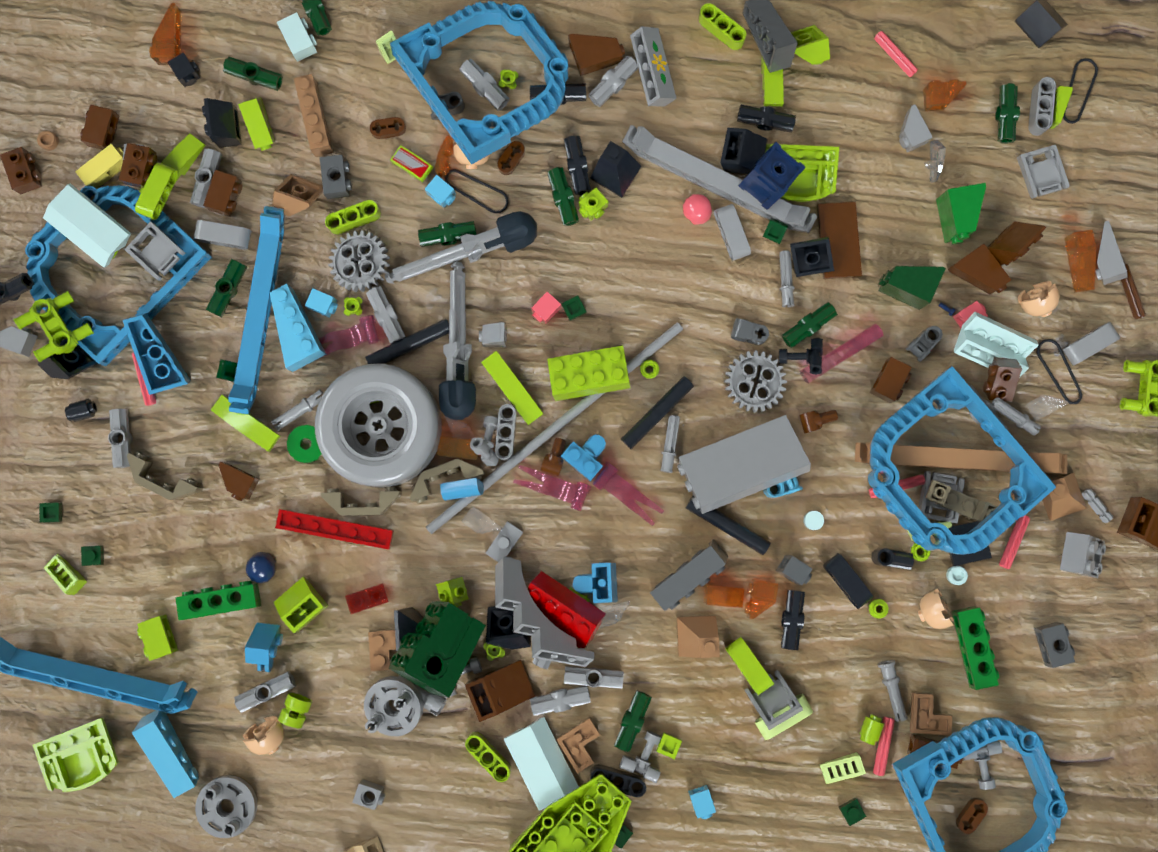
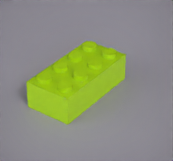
M623 345L547 359L552 396L555 401L631 388Z

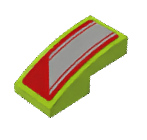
M401 145L390 159L394 165L405 170L410 176L422 183L433 169L432 165Z

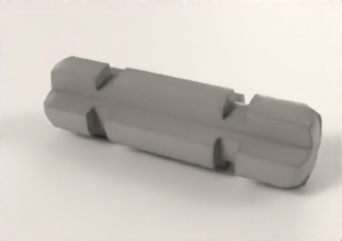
M1091 488L1086 489L1082 493L1083 498L1088 500V504L1094 512L1100 515L1099 518L1102 522L1107 523L1111 521L1113 515L1110 511H1106L1107 508L1098 496L1095 497L1096 494Z

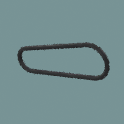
M1088 58L1080 59L1074 66L1069 87L1073 86L1076 70L1081 62L1088 61L1092 63L1095 67V74L1093 76L1087 95L1081 107L1078 118L1074 121L1068 120L1065 115V110L1063 119L1071 124L1076 123L1080 120L1085 105L1087 103L1088 97L1092 90L1093 84L1098 74L1097 64L1093 60Z
M451 169L445 174L444 178L447 184L492 213H501L507 208L509 201L503 191L456 169ZM456 172L501 193L506 199L505 206L498 211L490 209L451 185L447 180L448 175Z
M1052 339L1041 341L1037 346V355L1065 401L1069 404H1078L1083 394L1060 345ZM1052 342L1057 346L1079 392V399L1072 402L1068 400L1041 357L1040 347L1043 343Z

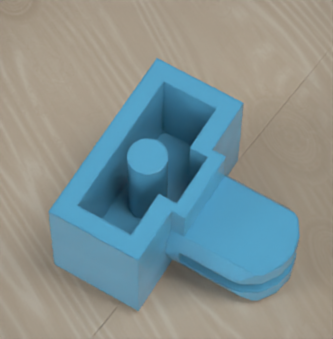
M593 435L582 447L573 441L561 455V458L591 482L603 467L596 459L605 449V439L600 435Z
M593 563L592 574H582L574 578L573 587L578 593H593V603L618 602L616 563Z
M256 623L245 645V663L257 664V671L262 672L265 667V672H271L274 663L273 658L277 654V647L283 641L280 625Z

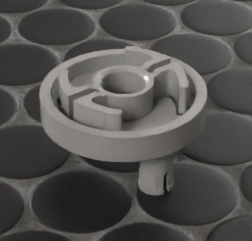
M396 676L385 677L377 681L365 696L364 711L368 719L365 729L370 727L369 733L379 731L388 736H402L413 730L423 714V700L418 689L408 680ZM389 700H395L394 707L399 705L396 708L399 711L390 708Z
M227 775L212 780L204 786L197 797L195 806L197 820L200 826L212 836L231 838L239 835L253 822L257 812V797L253 788L248 782L237 776ZM223 799L232 801L234 805L233 812L227 813L222 810L221 802Z

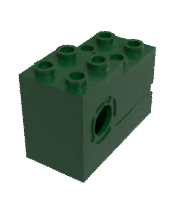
M432 601L426 607L423 620L416 626V633H407L402 637L400 647L397 653L392 656L388 669L434 695L450 698L486 625L468 616L467 613L449 602Z

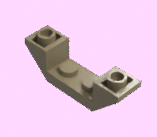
M140 452L136 454L128 453L127 455L134 482L168 500H178L203 490L202 487L198 486L199 482L191 478L187 480L180 479L176 487L167 483L162 485L157 482V478L147 474L153 463L147 460L148 456Z
M460 459L452 460L421 472L410 500L413 502L417 501V504L427 501V496L432 494L426 480L430 482L441 479L440 475L445 473L452 475L459 472L458 468L460 467L465 479L477 478L481 480L485 472Z
M935 480L931 481L925 496L926 499L939 506L980 522L998 507L951 489L950 486Z
M387 487L385 491H379L380 507H377V503H366V507H358V504H346V508H344V493L339 492V489H327V493H321V497L341 516L383 515L402 496V491H397V487Z

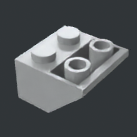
M1067 532L1060 570L1098 579L1099 574L1102 572V555L1106 551L1105 541L1091 535Z

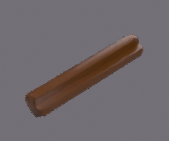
M1125 264L1127 278L1121 279L1134 319L1143 318L1146 316L1129 265Z

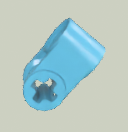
M797 477L777 484L778 491L776 494L770 492V487L763 491L767 497L776 498L800 491L803 487L799 485Z

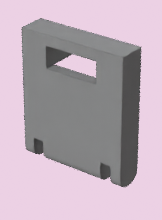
M1056 144L1021 154L1017 157L1031 199L1069 188V182ZM1045 154L1046 160L1032 164L1034 156Z
M151 221L124 249L158 281L162 279L159 275L160 272L166 275L181 259L176 255L178 252L182 256L185 255V251ZM150 234L154 238L141 251L138 246Z
M925 471L924 477L926 482L922 485L918 508L926 518L958 524L959 513L939 506L926 499L925 496L932 480L950 486L951 489L963 494L965 479L958 478L957 485H955L956 476L935 472L931 476V472ZM932 508L947 510L946 517L931 515Z
M778 670L774 672L778 680L775 681L771 673L768 674L774 685L759 696L756 692L751 694L748 688L744 689L768 730L803 711L802 706ZM790 707L788 711L774 718L772 716L783 708Z

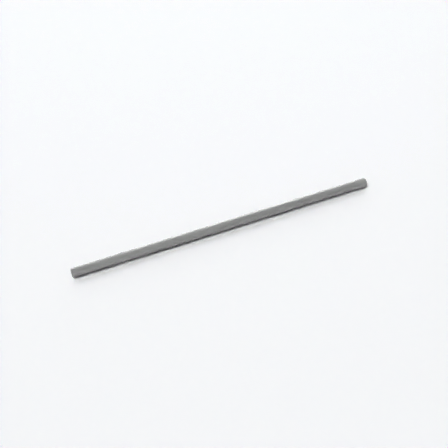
M677 322L627 363L628 374L683 330L682 326ZM605 393L589 395L578 402L481 481L484 485V491ZM478 496L460 498L428 524L426 529L433 534Z

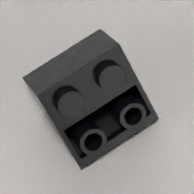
M204 98L202 112L206 118V124H204L206 136H209L212 142L219 148L242 145L238 109L232 102Z
M728 127L720 161L723 171L749 174L756 166L757 161L766 152L768 139L748 129Z

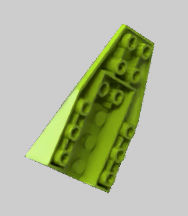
M600 774L548 805L510 845L509 852H612L632 800L604 775Z

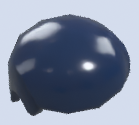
M255 553L247 561V576L253 582L260 584L268 582L276 572L275 558L270 553Z

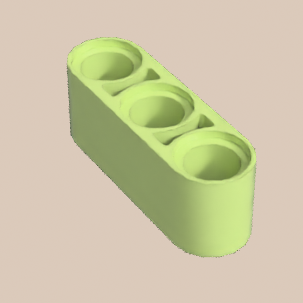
M804 694L795 696L803 711L771 730H768L761 717L755 721L764 740L773 738L813 713ZM787 706L772 716L776 718L788 711L790 707Z

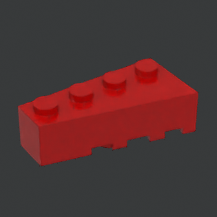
M542 571L531 581L528 587L531 598L543 615L557 628L575 638L578 648L585 649L593 640L606 613Z

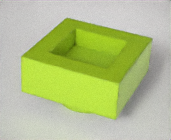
M663 732L656 752L675 759L682 740Z

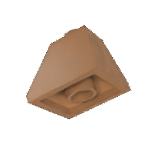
M290 174L274 190L272 207L284 209V215L292 216L310 207L323 193V186Z
M1074 472L1051 479L1056 488L1042 500L1050 521L1087 509Z
M716 616L677 617L679 657H720Z

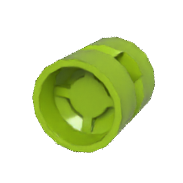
M289 692L284 702L286 708L281 710L278 721L289 727L302 728L306 719L305 713L309 712L313 701L301 694Z

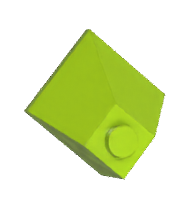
M815 25L791 32L797 41L794 54L812 65H819L830 59L829 38Z

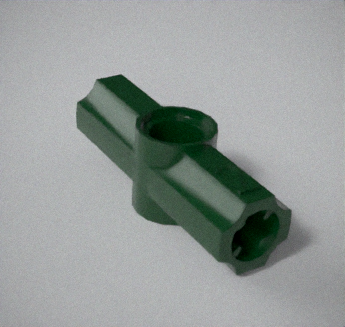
M302 0L303 8L308 18H310L317 35L324 36L329 34L332 28L325 14L326 10L322 1Z
M228 57L224 61L223 72L225 74L246 80L252 85H260L275 91L281 88L282 74L261 68L254 62L247 63L232 57ZM256 71L254 76H250L252 72Z
M1012 83L1000 86L999 105L995 114V120L998 122L997 141L1002 144L1013 143L1016 140V123L1020 116V107L1017 106L1018 86Z
M556 167L547 171L553 190V199L556 208L558 207L563 226H571L578 223L579 217L574 206V196L571 187L568 186L563 167Z
M474 221L458 224L447 222L439 224L438 227L418 230L421 247L437 244L443 246L453 245L457 241H461L460 236L465 234L477 235Z
M230 260L222 278L216 282V290L206 308L207 311L221 318L223 317L231 299L238 292L237 287L247 266L236 260ZM230 284V289L227 292H223V288Z
M829 302L823 304L816 311L803 317L797 322L798 324L782 334L783 341L790 348L796 346L803 339L812 336L824 324L837 316L836 309Z
M636 690L630 707L622 718L621 728L614 743L615 747L622 751L630 752L636 735L641 731L644 724L645 714L652 696Z

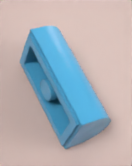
M471 478L441 483L440 489L442 498L446 501L483 495L484 485L479 479Z

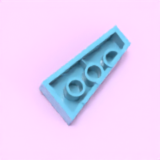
M285 284L270 292L285 368L294 372L326 355L294 289Z
M155 710L142 717L132 734L173 798L194 788L199 779V774L188 758L167 714Z

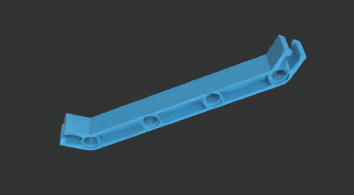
M265 206L264 213L260 215V238L235 381L228 396V400L231 403L229 412L249 414L256 397L272 306L270 292L275 289L284 237V209Z
M0 637V672L171 714L189 709L198 692L194 688L189 689L188 692H183L187 685L184 681L172 685L18 649Z

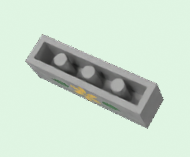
M642 26L632 33L630 37L648 106L665 107L677 98L658 28Z

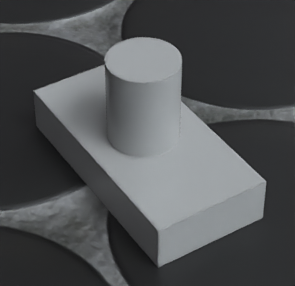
M507 521L486 551V554L499 562L503 557H507L523 532Z

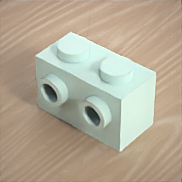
M297 12L277 22L297 62L317 53L314 47L317 43L312 34L308 35L306 29H309L304 18L300 19Z

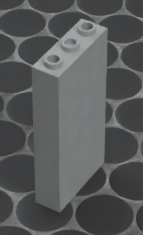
M784 415L680 456V464L677 465L680 475H685L687 480L685 481V486L688 492L692 491L694 495L692 501L695 508H699L701 513L704 514L810 471L811 463L787 416Z

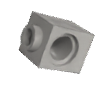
M362 779L357 787L352 803L375 810L384 801L386 795L383 793L384 786ZM372 791L375 794V799L367 798L366 792Z

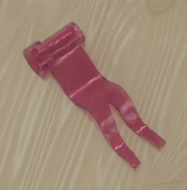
M374 315L360 318V324L351 328L333 331L319 338L321 344L333 341L324 349L326 355L322 357L337 350L357 346L368 341L369 345L378 343L380 340L374 325L376 323Z
M606 462L602 467L603 470L592 484L600 491L603 488L653 526L655 523L634 500L649 506L661 514L664 510L617 475L619 470L609 462Z
M519 465V469L534 476L544 484L514 479L513 483L571 503L570 508L575 510H582L587 493H590L592 486L578 481L575 485Z

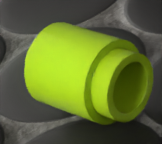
M873 714L870 717H865L859 733L861 741L875 746L884 727V723L881 722L882 718Z

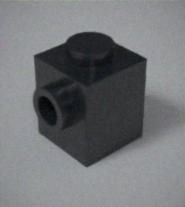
M184 52L168 61L178 81L184 87L194 85L200 79L197 73L200 69L195 61H190Z

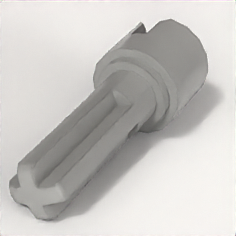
M411 682L422 696L423 708L438 716L444 708L447 699L443 696L429 693Z

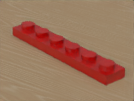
M279 509L275 526L277 529L388 550L391 548L394 530Z

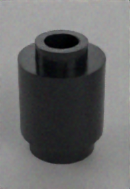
M90 399L70 403L69 406L65 407L67 419L74 422L92 418L95 416V412H97L95 402Z

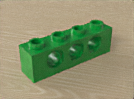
M251 581L239 582V587L227 584L220 586L221 590L213 591V587L204 588L198 594H194V590L182 592V596L175 597L178 621L260 607L261 600L258 583L252 584ZM236 591L241 594L239 602L234 598ZM217 595L221 596L222 602L220 605H218L215 602V597ZM198 598H200L203 603L201 608H198L196 605V600Z
M972 606L951 611L969 688L979 690L998 686L999 672L994 667L993 660L995 655L989 646L990 635L988 630L985 629V614L980 607ZM974 623L975 630L970 633L969 626ZM978 642L980 649L975 652L974 645ZM983 662L984 669L979 671L978 666Z

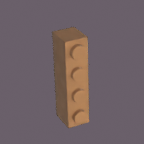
M309 74L294 78L310 150L315 157L334 153L318 85L314 76Z

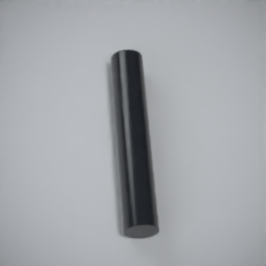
M445 318L365 356L368 364H386L449 334V322Z
M683 376L620 440L631 450L694 385Z
M692 495L685 507L687 510L759 554L764 555L771 542L717 509L702 514L699 508H695L692 501L694 495Z

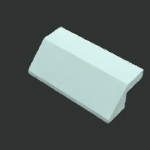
M71 183L48 204L43 219L104 268L110 264L114 253L126 246L131 235L127 229Z
M974 312L961 327L954 353L987 368L992 364L994 357L1017 359L1022 367L1021 377L1029 368L1026 357L1038 346V342L1029 336Z
M544 717L525 728L516 730L504 738L538 810L546 808L579 787Z

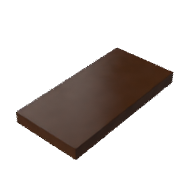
M856 202L818 204L819 237H829L834 271L823 273V279L861 277L862 268Z

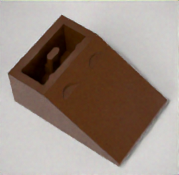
M1015 221L1007 226L987 248L1001 266L1004 264L1007 266L1012 261L1014 262L1019 257L1024 256L1030 250L1029 247L1043 237L1042 232L1046 227L1044 225Z
M1131 497L1117 533L1158 550V504L1143 497Z
M521 660L477 677L465 684L479 722L494 717L535 697Z

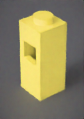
M110 144L75 172L86 186H93L98 189L121 171L124 151L121 147L116 148Z

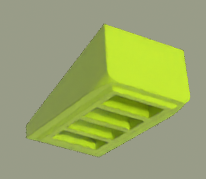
M1059 86L1056 89L1053 123L1049 129H1054L1061 123L1073 87Z
M56 554L44 567L46 572L67 595H75L87 583L84 577L59 554ZM58 564H60V566L54 571L53 569H54Z

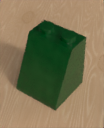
M895 266L881 276L878 285H880L878 291L920 310L931 303L946 268L935 266Z

